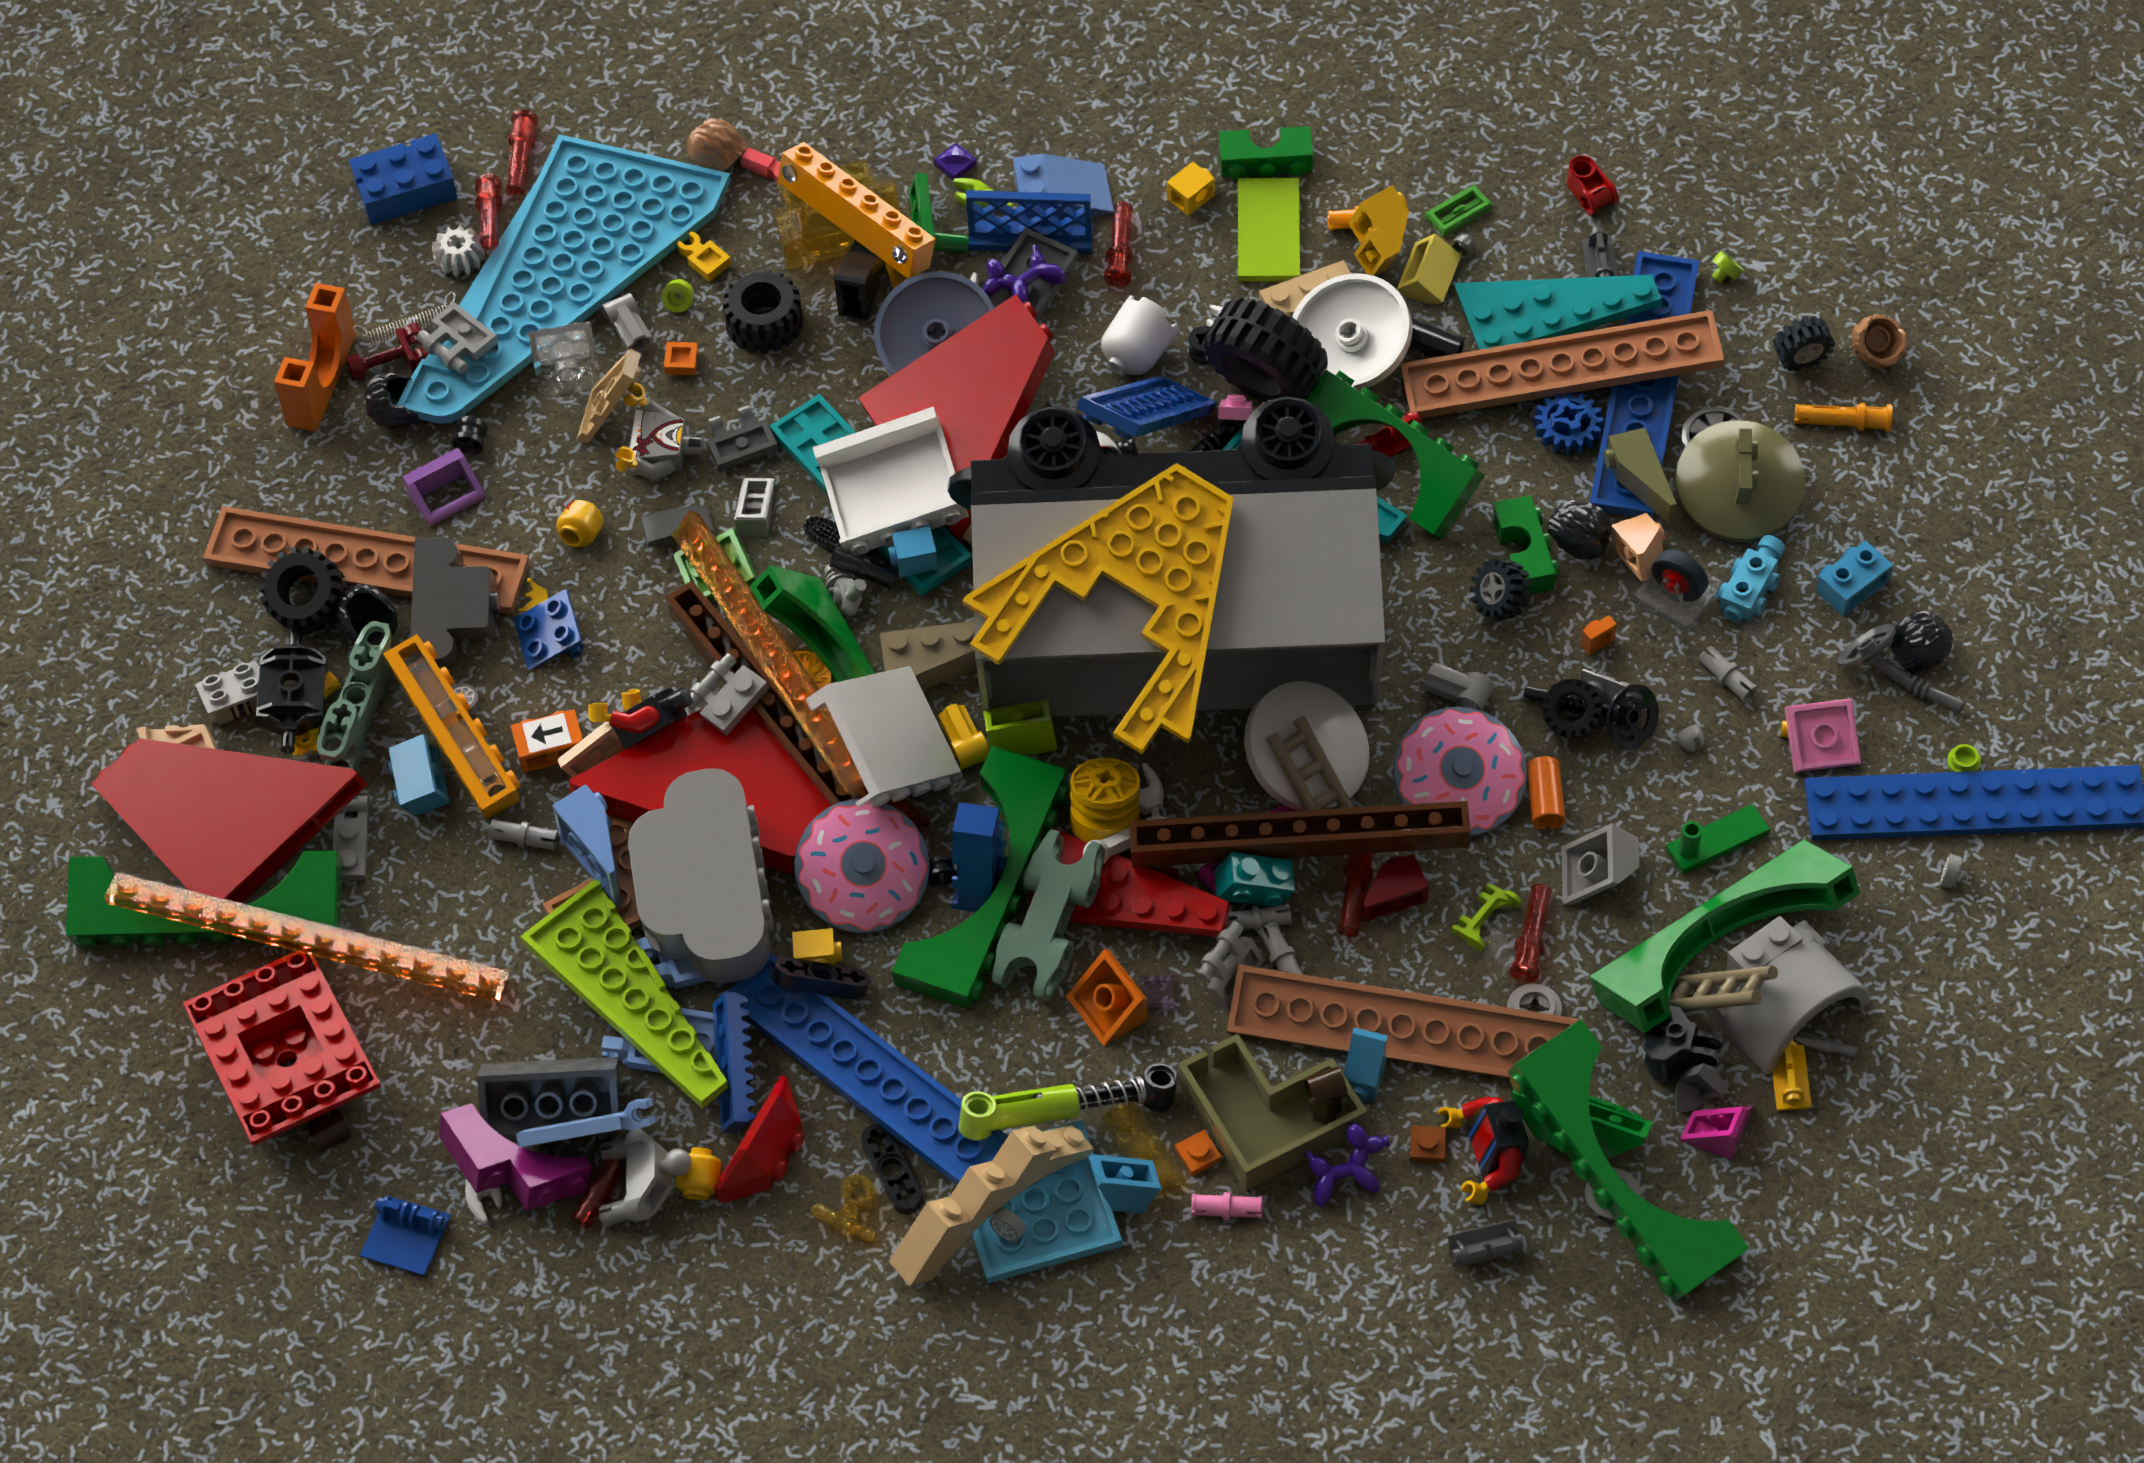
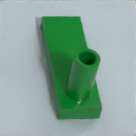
M915 172L908 193L911 221L936 238L933 251L966 254L968 249L967 235L934 232L928 176L926 173Z
M1751 804L1704 827H1701L1695 821L1686 822L1682 827L1681 837L1666 844L1665 850L1680 873L1684 875L1769 835L1770 828L1754 805Z

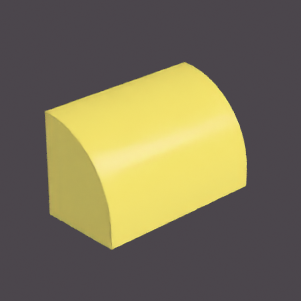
M1436 233L1415 242L1397 290L1405 297L1433 305L1443 303L1461 255Z

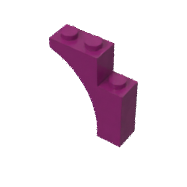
M472 1103L441 1113L439 1138L476 1193L494 1189L508 1183L526 1211L540 1206H547L552 1202L569 1196L579 1195L589 1189L592 1166L586 1157H557L534 1152L523 1147L518 1148L517 1144L495 1131L482 1118Z

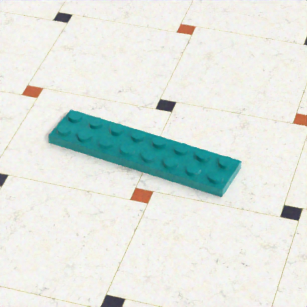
M818 394L769 427L775 440L828 496L821 468L815 458L813 447L856 432ZM944 525L931 529L936 548L938 570L904 576L905 580L921 597L973 563L972 555ZM890 546L878 547L879 552L890 561L888 547ZM894 565L893 567L899 572L898 566Z

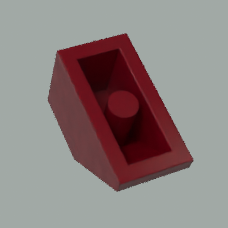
M1414 853L1404 857L1395 856L1381 865L1363 900L1362 917L1364 922L1428 902L1429 886Z

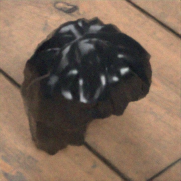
M384 373L376 374L369 380L364 392L365 406L368 416L377 425L397 428L418 423V414L408 411L405 406H397L408 381L412 380L410 376Z
M1575 499L1561 503L1558 508H1555L1547 527V532L1557 542L1558 547L1579 560L1597 559L1599 555L1604 553L1611 534L1610 519L1601 508L1590 502L1581 503Z
M360 583L355 586L352 585L348 590L343 591L336 605L335 624L344 636L355 643L362 629L372 621L388 624L391 635L395 634L398 628V614L395 605L379 589ZM373 632L368 636L367 642L371 645H379L385 634Z
M1919 611L1910 614L1897 623L1895 635L1889 643L1892 653L1900 665L1913 674L1929 669L1934 665H1939L1950 654L1953 637L1949 626L1944 623L1943 619L1934 613Z

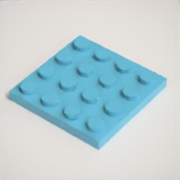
M1083 1120L1051 1128L1055 1129L1073 1124L1075 1128L1083 1133L1085 1139L1090 1144ZM1093 1151L1087 1159L1069 1164L1045 1176L999 1208L1012 1211L1023 1221L1025 1232L1017 1242H1009L1001 1238L991 1228L989 1220L994 1214L972 1233L987 1284L1122 1246V1239L1113 1211L1100 1191L1090 1162V1157L1094 1154Z

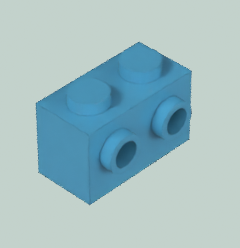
M1865 540L1856 548L1852 546L1847 549L1839 561L1833 565H1826L1819 572L1816 593L1844 617L1890 581L1893 564Z
M422 734L389 748L391 761L388 762V767L395 779L396 790H394V797L400 808H404L415 816L450 803L440 750L435 742Z

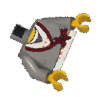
M631 384L627 388L630 393L624 396V403L630 407H634L637 404L640 407L635 409L630 447L622 446L615 454V457L619 458L615 464L617 470L624 472L630 468L631 475H640L651 481H656L672 474L673 471H682L684 454H703V437L687 436L685 419L662 407L650 397L644 398L646 392L641 384Z

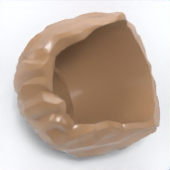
M715 118L707 119L702 125L695 127L687 140V153L697 166L718 171H724L729 168L748 148V145L735 127L729 122Z
M1876 314L1863 318L1858 325L1854 326L1851 347L1855 352L1856 358L1862 360L1866 366L1873 367L1876 370L1887 368L1900 362L1906 356L1907 335L1900 328L1898 321H1894L1892 318L1889 319L1886 315L1880 316Z

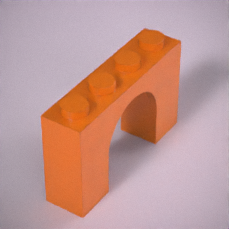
M315 283L305 306L312 334L309 360L303 361L284 357L274 380L287 426L317 432L346 362V357H348L357 335L353 330L355 324L345 288Z

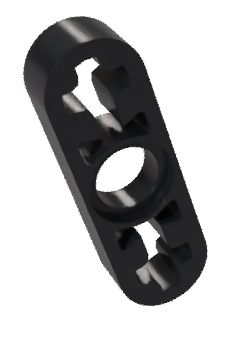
M788 957L777 959L771 974V980L777 986L784 989L856 1000L862 999L865 996L870 983V977L864 971L857 968Z
M879 1124L868 1126L861 1136L862 1148L890 1203L901 1214L916 1212L922 1205L921 1188L891 1133ZM876 1135L879 1139H883V1147L886 1153L881 1156L875 1143L871 1144V1137ZM888 1163H897L902 1168L901 1172L894 1177L884 1175L882 1169ZM902 1182L907 1194L912 1195V1202L910 1203L901 1199L898 1185Z

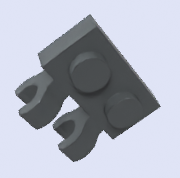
M749 405L737 409L740 416L738 420L742 426L740 429L727 433L720 416L708 419L712 439L707 440V447L719 472L778 451L777 442L766 419L756 422Z

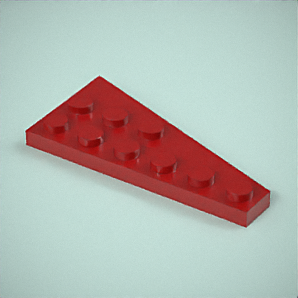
M1060 831V834L1064 837V847L1060 862L1067 865L1074 864L1083 857V849L1088 842ZM1115 854L1109 857L1108 861L1103 864L1101 884L1093 904L1089 908L1075 905L1069 922L1218 937L1222 930L1226 929L1231 908L1226 900L1148 867L1132 868L1131 860ZM1032 891V893H1031V897H1030V901H1029V904H1028L1027 912H1028V909H1029L1030 904H1031V902H1032L1033 896H1034V894H1035V892H1033V891Z

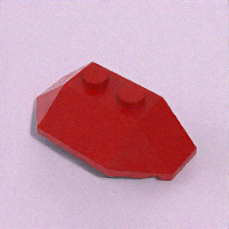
M779 1076L723 1174L715 1184L714 1189L718 1202L727 1203L770 1189L775 1180H782L788 1169L787 1159L791 1152H798L800 1150L805 1134L803 1133L801 1118L787 1077Z

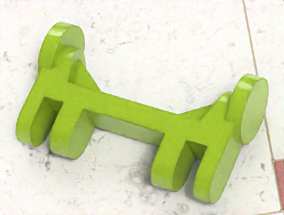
M1490 883L1485 887V891L1489 894L1481 892L1477 896V900L1484 905L1472 919L1462 915L1457 922L1464 928L1453 925L1450 929L1452 933L1465 940L1468 945L1479 952H1482L1486 947L1480 937V926L1495 909L1513 906L1518 908L1522 904L1521 899L1514 892L1504 891Z

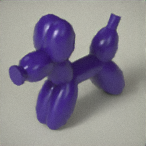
M1034 244L1032 245L1033 253L1030 258L1031 268L1019 277L1005 274L1001 262L994 258L990 259L987 262V273L990 279L984 283V288L981 289L987 295L997 293L1002 287L1012 290L1013 296L1017 294L1024 304L1027 301L1029 302L1027 286L1036 279L1040 278L1050 284H1062L1066 281V276L1062 268L1046 263L1043 254L1039 252L1038 245Z
M1350 1123L1346 1130V1136L1351 1145L1355 1147L1351 1153L1350 1162L1333 1167L1325 1159L1314 1156L1307 1150L1304 1156L1310 1161L1312 1172L1319 1177L1314 1186L1313 1198L1315 1204L1319 1207L1327 1204L1333 1194L1334 1180L1353 1176L1355 1181L1366 1191L1379 1192L1378 1180L1364 1166L1367 1163L1368 1154L1378 1153L1382 1151L1384 1146L1390 1147L1387 1135L1383 1138L1380 1136H1370L1367 1138L1363 1127L1357 1123Z

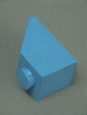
M1354 1027L1344 1076L1362 1103L1367 1100L1375 1102L1386 1068L1388 1036Z
M1092 1154L1090 1157L1097 1185L1112 1211L1143 1214L1162 1189L1153 1160Z

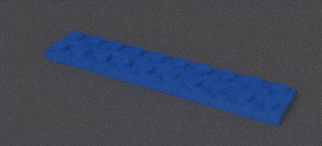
M1638 251L1633 275H1652L1662 298V306L1626 317L1624 325L1690 314L1700 260ZM1679 375L1612 386L1590 497V503L1598 506L1604 512L1631 517L1647 513L1653 519L1654 511L1617 481L1612 468H1607L1603 452L1607 450L1609 436L1646 428L1662 467Z
M1161 375L1082 396L1076 409L1085 413L1083 418L1097 425H1102L1104 422L1114 427L1113 432L1115 434L1131 439L1132 436L1139 437L1209 415L1217 401Z
M2139 765L1811 777L1804 780L1811 840L2144 828V791Z
M770 953L766 965L759 973L751 978L737 982L727 991L740 993V995L748 998V1002L742 1007L749 1011V1015L744 1018L746 1021L954 1184L958 1185L969 1166L992 1161L1008 1136L1001 1130L992 1131L991 1135L983 1140H971L964 1137L958 1127L961 1099L826 995L789 990L777 986L771 980V974L778 958Z

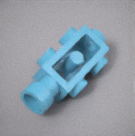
M1764 535L1758 543L1756 551L1748 548L1743 558H1737L1734 562L1730 581L1728 583L1724 582L1721 585L1717 595V600L1720 601V610L1724 611L1723 615L1726 619L1736 623H1740L1742 619L1750 622L1753 615L1760 617L1767 602L1764 596L1767 591L1774 592L1781 576L1777 573V565L1785 550V545L1777 537Z

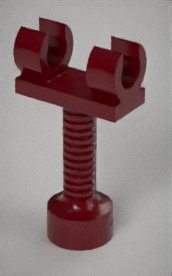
M411 323L403 329L401 327L395 329L399 343L398 347L369 356V358L366 357V359L360 357L358 353L346 357V363L353 380L366 377V371L369 368L380 366L383 363L385 364L401 357L406 358L411 371L416 370L421 360H425L429 354L423 349V346L416 348L413 352L409 345L419 342L416 339L418 333L422 331L419 324Z

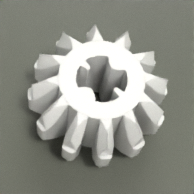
M459 225L456 230H451L447 226L446 234L437 233V241L432 243L433 259L437 268H441L445 275L453 271V275L457 278L460 271H464L470 276V267L480 269V261L484 260L485 256L482 238L480 235H476L472 227L464 230Z

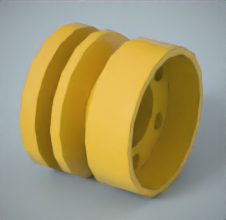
M1102 757L1088 760L1078 765L1072 772L1070 780V827L1073 834L1085 842L1103 840L1129 828V821L1140 820V777L1137 770L1129 763L1116 758Z

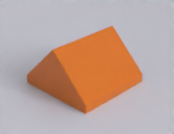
M1104 949L1066 995V998L1103 1046H1106L1148 1020L1147 998L1109 949Z

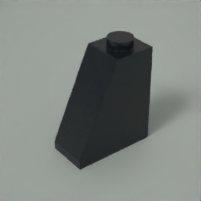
M856 240L851 245L834 278L838 315L869 320L886 262Z

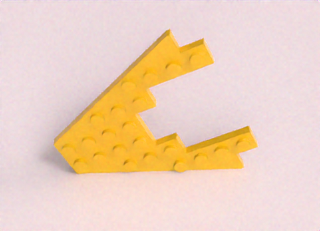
M1178 463L1174 464L966 595L962 600L963 605L987 619L970 643L971 649L995 664L1000 665L1055 584L1084 602L1101 576L1104 575L1157 608L1142 630L1141 637L1167 652L1159 667L1113 732V736L1141 754L1144 753L1161 727L1189 743L1192 737L1234 497Z

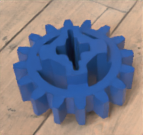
M1572 392L1566 393L1564 397L1561 394H1555L1554 400L1545 397L1543 406H1537L1536 415L1534 416L1536 438L1543 437L1542 445L1544 447L1552 444L1554 453L1563 448L1566 455L1570 454L1571 449H1576L1581 454L1584 445L1592 448L1594 440L1600 439L1601 430L1603 429L1601 408H1594L1595 400L1592 398L1584 401V393H1580L1577 397H1572Z

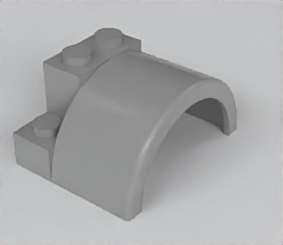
M1781 916L1764 926L1727 954L1726 971L1772 965L1777 968V978L1764 980L1758 990L1762 996L1761 1002L1755 1005L1704 1010L1720 1029L1767 1075L1778 1068L1781 1056L1793 1037L1821 1010L1838 1000L1848 997L1857 998L1858 1006L1861 1009L1870 1003L1868 989L1826 949L1827 942L1805 920L1792 928ZM1747 982L1740 983L1735 992H1741ZM1716 985L1710 995H1716L1722 985Z

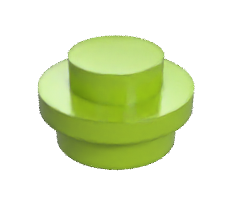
M1961 744L1949 752L1947 765L1952 772L1978 771L1981 765V757L1973 746Z

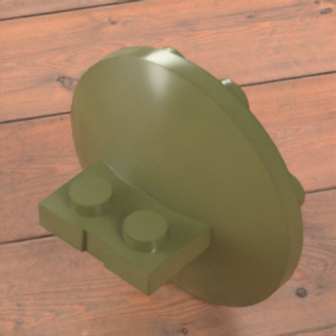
M1735 420L1712 425L1698 433L1687 444L1678 461L1675 487L1683 511L1698 528L1713 537L1725 541L1753 542L1761 540L1764 535H1774L1793 519L1803 499L1805 473L1798 453L1780 433L1756 422Z

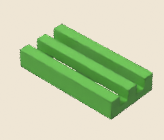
M1472 185L1426 212L1425 219L1428 222L1430 221L1433 228L1437 229L1444 238L1492 210L1493 204L1475 185ZM1470 197H1476V199L1470 201L1469 203L1465 205L1462 204L1456 207L1452 213L1446 215L1445 217L1441 219L1438 218L1439 215L1445 213L1446 211L1457 206L1458 204L1469 199Z

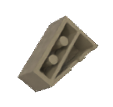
M975 621L880 633L884 671L911 666L922 691L925 692L927 691L926 689L939 683H947L977 670L976 653L970 647V643L975 637Z

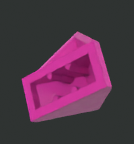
M1754 1105L1692 1111L1680 1140L1731 1160Z

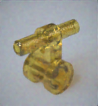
M853 1174L848 1176L842 1183L841 1194L845 1201L839 1213L819 1203H815L810 1210V1214L832 1225V1230L844 1236L848 1233L868 1244H872L877 1235L876 1231L855 1222V1219L860 1210L870 1208L875 1203L877 1190L866 1176ZM863 1186L866 1195L864 1197L860 1195L856 1197L852 1190L854 1188L860 1189Z

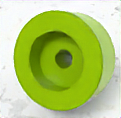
M1720 251L1713 259L1718 268L1711 276L1720 284L1728 275L1737 280L1744 272V269L1723 251Z
M672 280L663 289L662 302L672 312H683L692 304L695 296L694 290L684 280Z

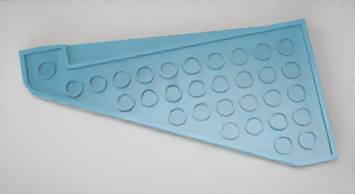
M559 134L538 179L459 304L461 308L495 333L498 343L476 361L468 355L464 356L462 360L468 364V368L463 374L458 373L455 369H448L442 364V359L437 355L428 354L425 360H421L412 374V380L408 381L397 406H405L408 411L418 414V419L439 424L453 423L466 415L600 309L601 305L610 301L677 248L678 241L683 243L689 238L688 233L691 231L696 233L715 217L731 182L730 173ZM449 340L443 343L448 349L454 346Z

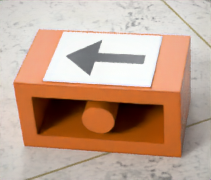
M575 709L557 711L549 716L525 719L520 723L510 725L523 773L559 764L557 759L583 740Z

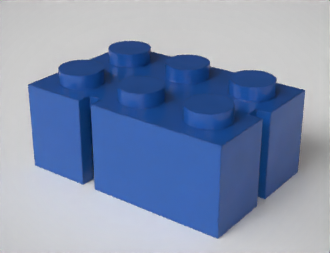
M436 133L411 140V146L408 147L401 143L349 159L353 179L370 225L458 199L454 179Z

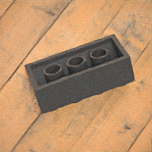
M619 1057L481 1064L477 1074L480 1115L495 1131L510 1141L517 1140L516 1133L529 1128L621 1112ZM620 1130L580 1137L620 1135Z

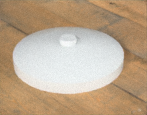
M1346 274L1321 283L1302 299L1292 316L1299 321L1301 326L1310 330L1312 336L1318 338L1322 343V348H1325L1328 357L1327 370L1335 375L1339 370L1355 380L1352 386L1357 390H1362L1363 387L1369 388L1387 378L1404 359L1412 339V318L1403 297L1385 280L1368 274Z
M1306 681L1289 682L1274 688L1264 695L1255 704L1248 717L1244 741L1250 768L1265 791L1281 804L1298 811H1304L1266 738L1274 733H1278L1281 740H1285L1298 732L1293 721L1301 716H1305L1348 797L1351 798L1365 779L1369 765V744L1363 724L1350 704L1333 690L1323 685ZM1304 743L1289 752L1298 770L1313 761ZM1320 772L1305 781L1313 799L1329 790ZM1334 801L1333 803H1331L1323 809H1332L1337 807L1338 805L1336 801Z

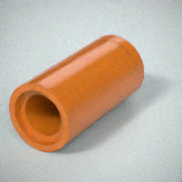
M1549 756L1534 758L1526 765L1532 825L1536 829H1546V826H1550V829L1560 828L1566 822L1560 763L1556 758Z

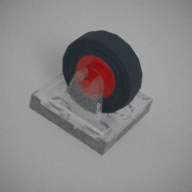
M1668 549L1660 553L1652 565L1651 575L1633 594L1632 602L1688 633L1716 598L1723 581L1705 572L1701 565L1689 555L1678 550Z

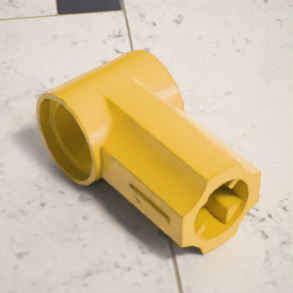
M955 703L945 707L944 711L938 714L939 722L950 742L949 745L954 758L957 757L960 763V770L985 761L990 750L983 733L981 731L977 732L965 706Z

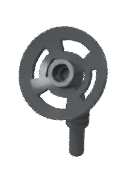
M1883 624L1865 632L1853 640L1838 656L1837 662L1841 667H1850L1866 662L1867 665H1872L1875 669L1907 689L1908 694L1911 695L1913 693L1914 697L1920 696V699L1923 701L1929 699L1959 714L1965 707V701L1932 687V683L1929 681L1926 683V680L1923 678L1919 680V677L1916 675L1911 677L1883 658L1885 654L1882 650L1890 643L1896 632L1892 624ZM1857 651H1859L1855 658H1851Z

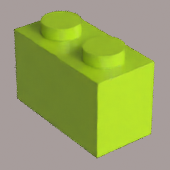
M1049 699L984 711L990 748L994 746L1023 756L1058 750Z

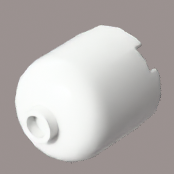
M1131 295L1103 334L1101 339L1102 352L1109 361L1108 365L1113 371L1119 374H1145L1154 366L1179 334V326L1177 323L1170 324L1165 318L1168 312L1157 303L1145 297H1142L1140 301H1136L1134 296Z

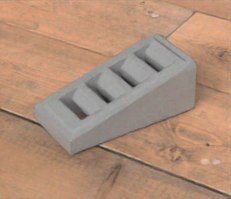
M743 478L734 518L735 530L739 536L768 537L775 478ZM749 490H765V494L749 493ZM747 500L763 501V503H747ZM746 511H750V512H761V513H760V514H746Z

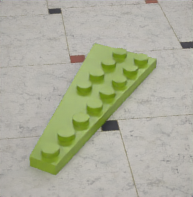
M596 878L520 936L523 946L699 1107L703 1109L728 1089L727 1080L710 1053L706 1052L697 1037L696 1031L685 1019L680 1006L669 994L661 976L645 951L639 947L632 936L631 929L627 923H624L616 910L615 904L612 900H609L602 889L600 881Z

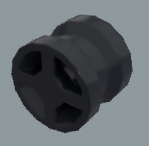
M1210 326L1196 327L1189 334V355L1192 360L1200 364H1209L1206 360V355L1203 353V344H1199L1203 343V339Z
M473 416L459 418L456 423L457 433L454 434L452 440L453 447L455 449L459 448L463 453L479 454L482 452L484 447L482 438L487 434V424Z

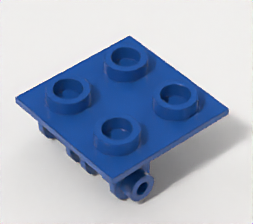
M568 589L562 590L513 618L527 670L535 669L563 652L569 654L572 658L582 655L584 645Z
M387 1195L384 1199L379 1197L375 1204V1211L379 1213L359 1256L425 1276L451 1214Z

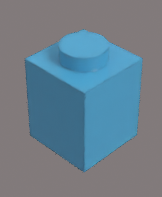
M930 526L892 533L893 546L888 547L891 566H898L900 577L938 570L936 548Z

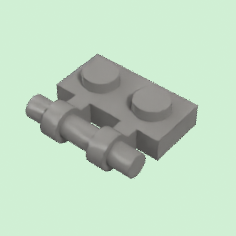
M455 302L431 320L432 326L435 329L433 333L429 334L422 330L416 337L423 344V349L431 355H437L442 359L444 366L450 370L455 369L460 374H463L468 368V364L462 360L464 356L468 355L476 361L498 343L495 333ZM449 340L454 346L448 349L443 343Z
M729 653L720 661L716 660L711 665L710 673L701 683L696 682L692 686L690 691L693 703L688 706L694 710L700 702H703L706 706L700 712L702 718L726 736L770 688L764 679L744 665L735 674L729 671L737 662ZM722 680L726 684L714 696L710 691Z
M1235 921L1231 923L1228 929L1222 930L1219 934L1217 945L1211 953H1206L1201 961L1202 967L1197 972V976L1205 982L1209 981L1213 975L1207 989L1218 1007L1226 1011H1230L1238 964L1261 968L1265 962L1263 955L1252 938L1243 936L1240 939L1238 938L1244 928ZM1229 952V956H1228L1227 959L1223 962L1222 960L1224 959V957L1226 956V954Z

